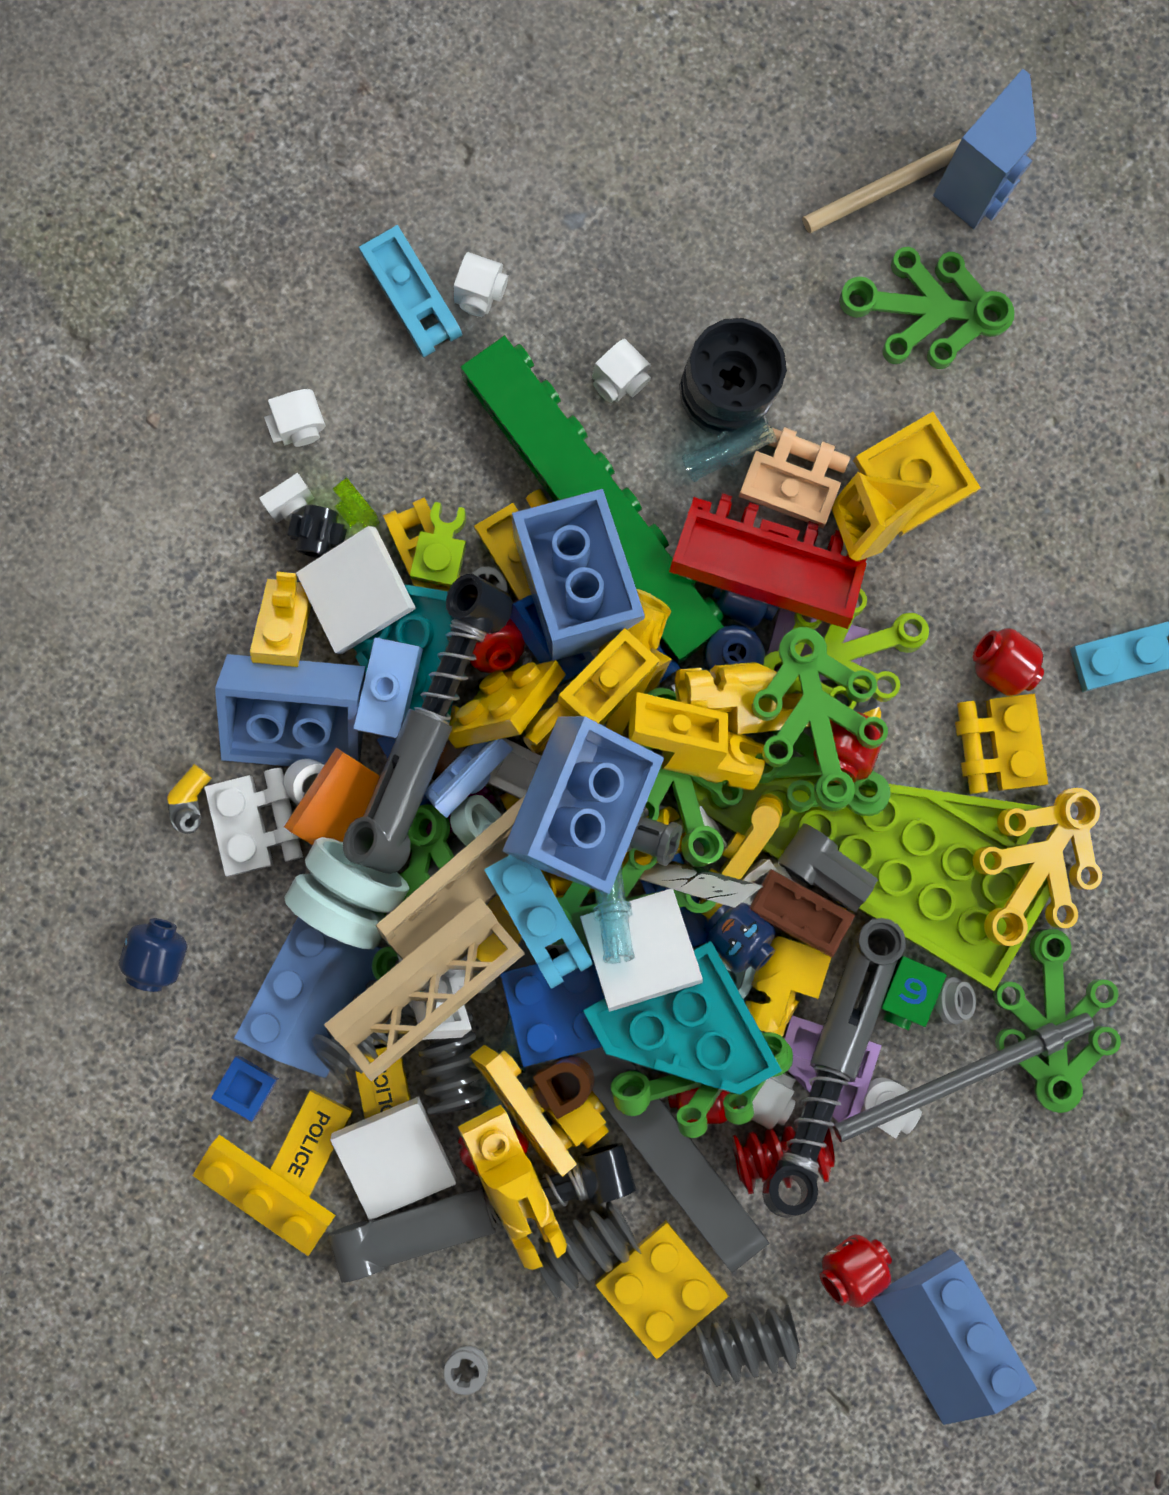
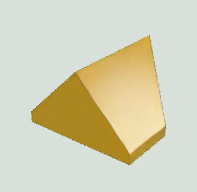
M857 472L836 497L832 506V512L849 557L855 561H860L882 553L940 485L867 476Z

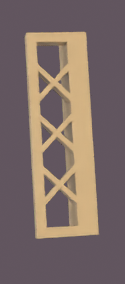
M525 796L376 925L381 937L402 960L477 898L480 897L487 904L497 895L484 869L509 856V854L503 852V848Z
M479 897L337 1013L324 1026L334 1039L347 1050L367 1078L373 1081L521 958L524 952ZM494 933L508 950L493 962H477L478 945ZM468 954L467 961H460ZM449 969L466 970L464 986L455 994L438 993L440 977ZM474 971H481L474 977ZM429 987V993L423 992L426 988ZM411 1001L427 1002L425 1019L416 1026L400 1025L403 1007ZM437 1002H443V1004H441V1005L436 1009V1003H437ZM391 1018L390 1024H384ZM373 1032L389 1033L386 1051L370 1063L357 1046ZM398 1034H405L398 1040Z

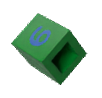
M901 956L897 961L881 1006V1010L886 1011L883 1020L908 1031L912 1023L926 1027L947 974Z

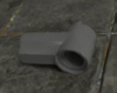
M803 823L777 860V863L809 886L814 884L845 908L856 912L869 897L878 879L837 850L838 846L823 833Z

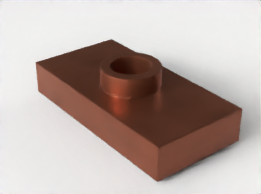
M770 869L762 883L763 887L758 890L750 909L774 927L832 958L855 915Z

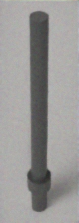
M1085 1012L1056 1026L1053 1023H1048L1033 1030L1032 1036L834 1124L835 1135L842 1143L1036 1055H1051L1064 1049V1043L1094 1030V1022L1090 1015Z

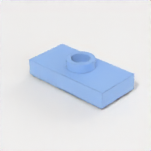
M374 638L353 729L394 739L397 738L410 708L423 652L421 647Z
M503 739L468 746L427 788L425 792L426 797L447 818L470 793H477L488 783L491 772L513 748Z

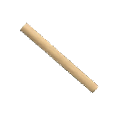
M961 139L804 216L802 220L807 232L812 233L949 165Z

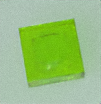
M347 477L332 488L339 500L334 505V508L350 528L357 523L362 529L367 526L376 527L380 523L376 512Z

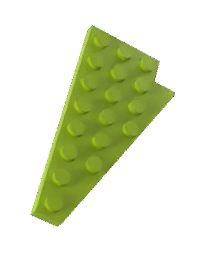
M765 765L763 773L771 772L773 770L772 766ZM821 775L775 778L769 783H758L754 790L743 789V797L739 803L729 808H721L713 802L709 790L692 780L699 807L702 806L708 817L731 832L736 833L738 831L743 835L752 825L751 816L757 800L765 794L777 796L783 803V813L778 828L762 851L778 860L803 823L817 829L838 846L837 850L878 879L873 891L858 910L873 919L884 918L892 920L902 929L905 939L990 991H995L1050 897L1046 877L1023 914L1028 924V930L1022 942L1014 946L997 945L989 940L984 929L987 915L996 908L1004 907L1031 863L1004 868L1002 872L996 875H984L975 869L973 856L981 847L1004 849L1027 844L1036 827L1029 828L1022 836H1006L998 828V816L1005 809L1020 808L1027 811L1043 808L1041 806L889 784L891 792L889 802L882 812L874 816L858 815L852 812L848 806L839 811H828L821 806L811 807L805 812L792 810L786 802L789 786L795 781L804 780L815 787ZM831 781L828 783L827 787L837 786L839 784ZM723 785V796L726 799L731 800V789ZM865 785L859 788L862 796L868 798L875 796V791L872 787ZM802 790L792 793L793 798L798 802L809 800L808 794ZM1012 814L1009 818V826L1015 831L1018 828L1019 820L1016 815ZM990 852L984 858L985 866L988 869H991L995 863L994 856ZM1000 918L997 922V931L1002 935L1006 930V922L1003 918Z

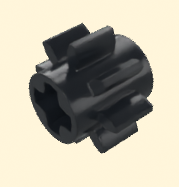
M306 505L303 516L292 514L287 535L291 536V540L297 541L295 551L306 556L319 558L329 552L331 548H335L343 543L347 529L344 528V524L337 523L339 513L322 506Z

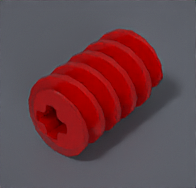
M792 1126L784 1127L781 1142L773 1129L765 1131L763 1144L760 1143L754 1132L747 1133L744 1147H742L736 1135H732L739 1180L743 1183L748 1194H754L756 1179H761L764 1184L767 1177L773 1173L777 1160H781L783 1153L789 1150L787 1141L793 1139L795 1135V1130ZM829 1127L823 1141L827 1146L821 1147L817 1158L819 1164L818 1173L824 1183L829 1182L831 1167L835 1165L834 1147ZM782 1179L785 1187L791 1188L793 1179Z

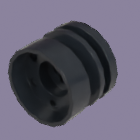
M745 318L723 319L707 327L693 345L679 384L681 404L689 419L702 430L719 436L741 435L755 428L768 413L773 401L779 394L787 372L785 352L776 336L762 324ZM726 380L734 383L730 391L722 387Z

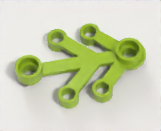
M860 588L858 596L859 607L855 608L854 616L848 629L831 624L825 635L827 655L854 672L861 670L870 672L877 682L879 680L890 682L892 685L891 693H882L877 686L872 696L877 701L888 702L900 690L899 678L889 671H882L877 674L852 662V660L892 647L904 653L915 652L928 639L929 627L922 616L916 613H904L894 621L890 628L843 643L854 618L861 614L867 604V596ZM795 612V625L793 629L807 627L815 630L822 621L806 622L801 614ZM907 623L915 625L918 629V636L912 637L907 635L904 631V625ZM799 643L795 646V651L799 656L805 643ZM779 651L771 652L765 656L763 666L774 670L776 666L783 665L779 657ZM799 677L796 678L785 694H793L795 692L802 694ZM862 679L853 681L854 685L869 691V685L866 681ZM821 683L822 690L832 697L837 694L845 695L849 700V708L854 709L857 702L848 697L846 688L837 686L832 689Z

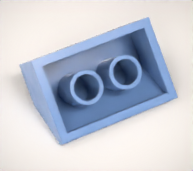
M1022 69L962 137L933 195L973 229L985 216L992 221L1008 202L1009 195L1021 181L1019 178L1033 161L1027 156L1037 139L1031 78L1027 71Z
M603 489L512 513L513 537L552 661L598 649L614 639L624 628L628 630L645 619V614Z
M227 654L215 687L221 760L291 766L294 762L301 759H313L325 765L334 750L338 748L360 763L363 732L353 728L365 681L366 666L299 661L298 667L252 663L251 656Z
M585 716L558 717L505 843L503 852L548 873L610 894L664 757Z
M298 917L234 1039L276 1061L326 1078L330 1071L317 1057L312 1038L319 1034L330 1039L324 1024L339 1013L343 1007L350 1004L357 993L362 994L370 980L377 981L372 971V962L375 954L382 947L361 949L345 944L325 935Z
M947 1250L893 1282L887 1289L872 1299L943 1425L997 1414L1037 1390L965 1262L953 1250Z

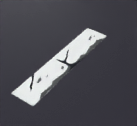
M671 861L667 866L656 863L652 868L645 870L639 878L643 881L670 889L673 888V890L733 908L763 887L762 885Z

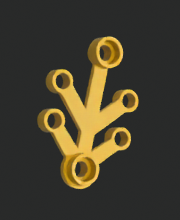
M1069 788L1062 791L1056 797L1053 806L1027 811L1020 808H1010L1003 810L999 814L997 825L1000 832L1006 836H1022L1031 827L1053 824L1055 826L1045 841L1004 849L981 847L975 852L973 865L979 873L984 875H996L1002 872L1004 868L1031 863L1004 907L992 910L985 919V933L993 943L1014 946L1023 941L1028 930V924L1023 914L1046 877L1051 902L1045 910V918L1049 925L1055 928H1070L1077 922L1078 909L1071 900L1063 850L1070 839L1076 863L1069 871L1071 884L1080 890H1092L1097 888L1102 881V871L1095 862L1090 829L1097 823L1100 817V805L1089 791L1083 788ZM1072 803L1078 808V815L1075 819L1070 814ZM1012 814L1016 815L1019 820L1018 828L1015 831L1009 826V818ZM989 852L995 859L991 869H988L984 863V858ZM1084 868H1087L1090 872V879L1086 884L1081 879V872ZM1061 906L1066 910V918L1063 922H1060L1057 918V911ZM1000 918H1003L1006 922V930L1002 935L997 931V922Z

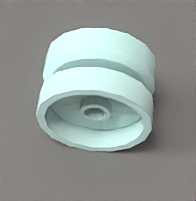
M324 837L316 839L305 859L306 867L311 874H300L295 877L285 895L286 905L308 925L329 937L361 949L376 948L382 939L376 925L386 917L383 912H391L402 903L410 889L408 883L397 872L387 874L350 862L345 857L343 842Z

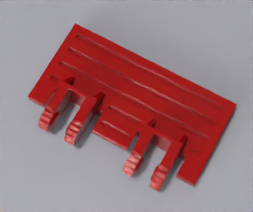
M722 493L716 514L709 513L712 502L693 497L669 572L848 629L854 616L867 565V558L855 561L849 557L848 552L846 556L841 555L844 541L839 530H835L834 535L829 540L828 550L813 546L819 533V524L808 522L800 542L797 541L799 530L762 519L759 528L753 527L759 507L757 504L749 502L748 506L744 509L741 518L742 523L726 518L732 506V496Z

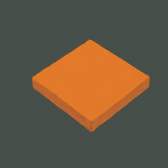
M336 748L284 827L311 845L314 844L316 839L321 837L343 842L345 832L350 824L357 818L363 817L380 776Z

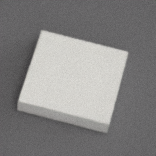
M367 526L296 572L334 652L337 654L347 652L416 609L376 527Z
M673 888L580 916L609 1012L703 983V978Z
M419 1096L331 1133L330 1140L369 1221L456 1184L457 1177Z

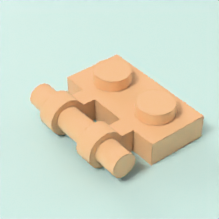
M765 425L759 442L776 448L772 457L755 451L738 497L807 523L809 521L819 524L818 527L824 528L841 482L825 477L826 470L830 468L844 474L850 456L834 451L835 446L822 441L821 445L799 438L796 436L797 431L784 427L783 431ZM789 453L814 462L811 471L786 462Z

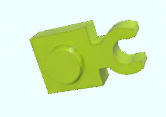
M435 502L430 511L431 521L435 528L434 533L420 531L410 577L413 580L451 587L453 582L459 578L466 549V541L454 539L455 534L459 533L466 524V512L464 508L459 507L456 519L453 522L446 523L440 519L442 513L441 503Z

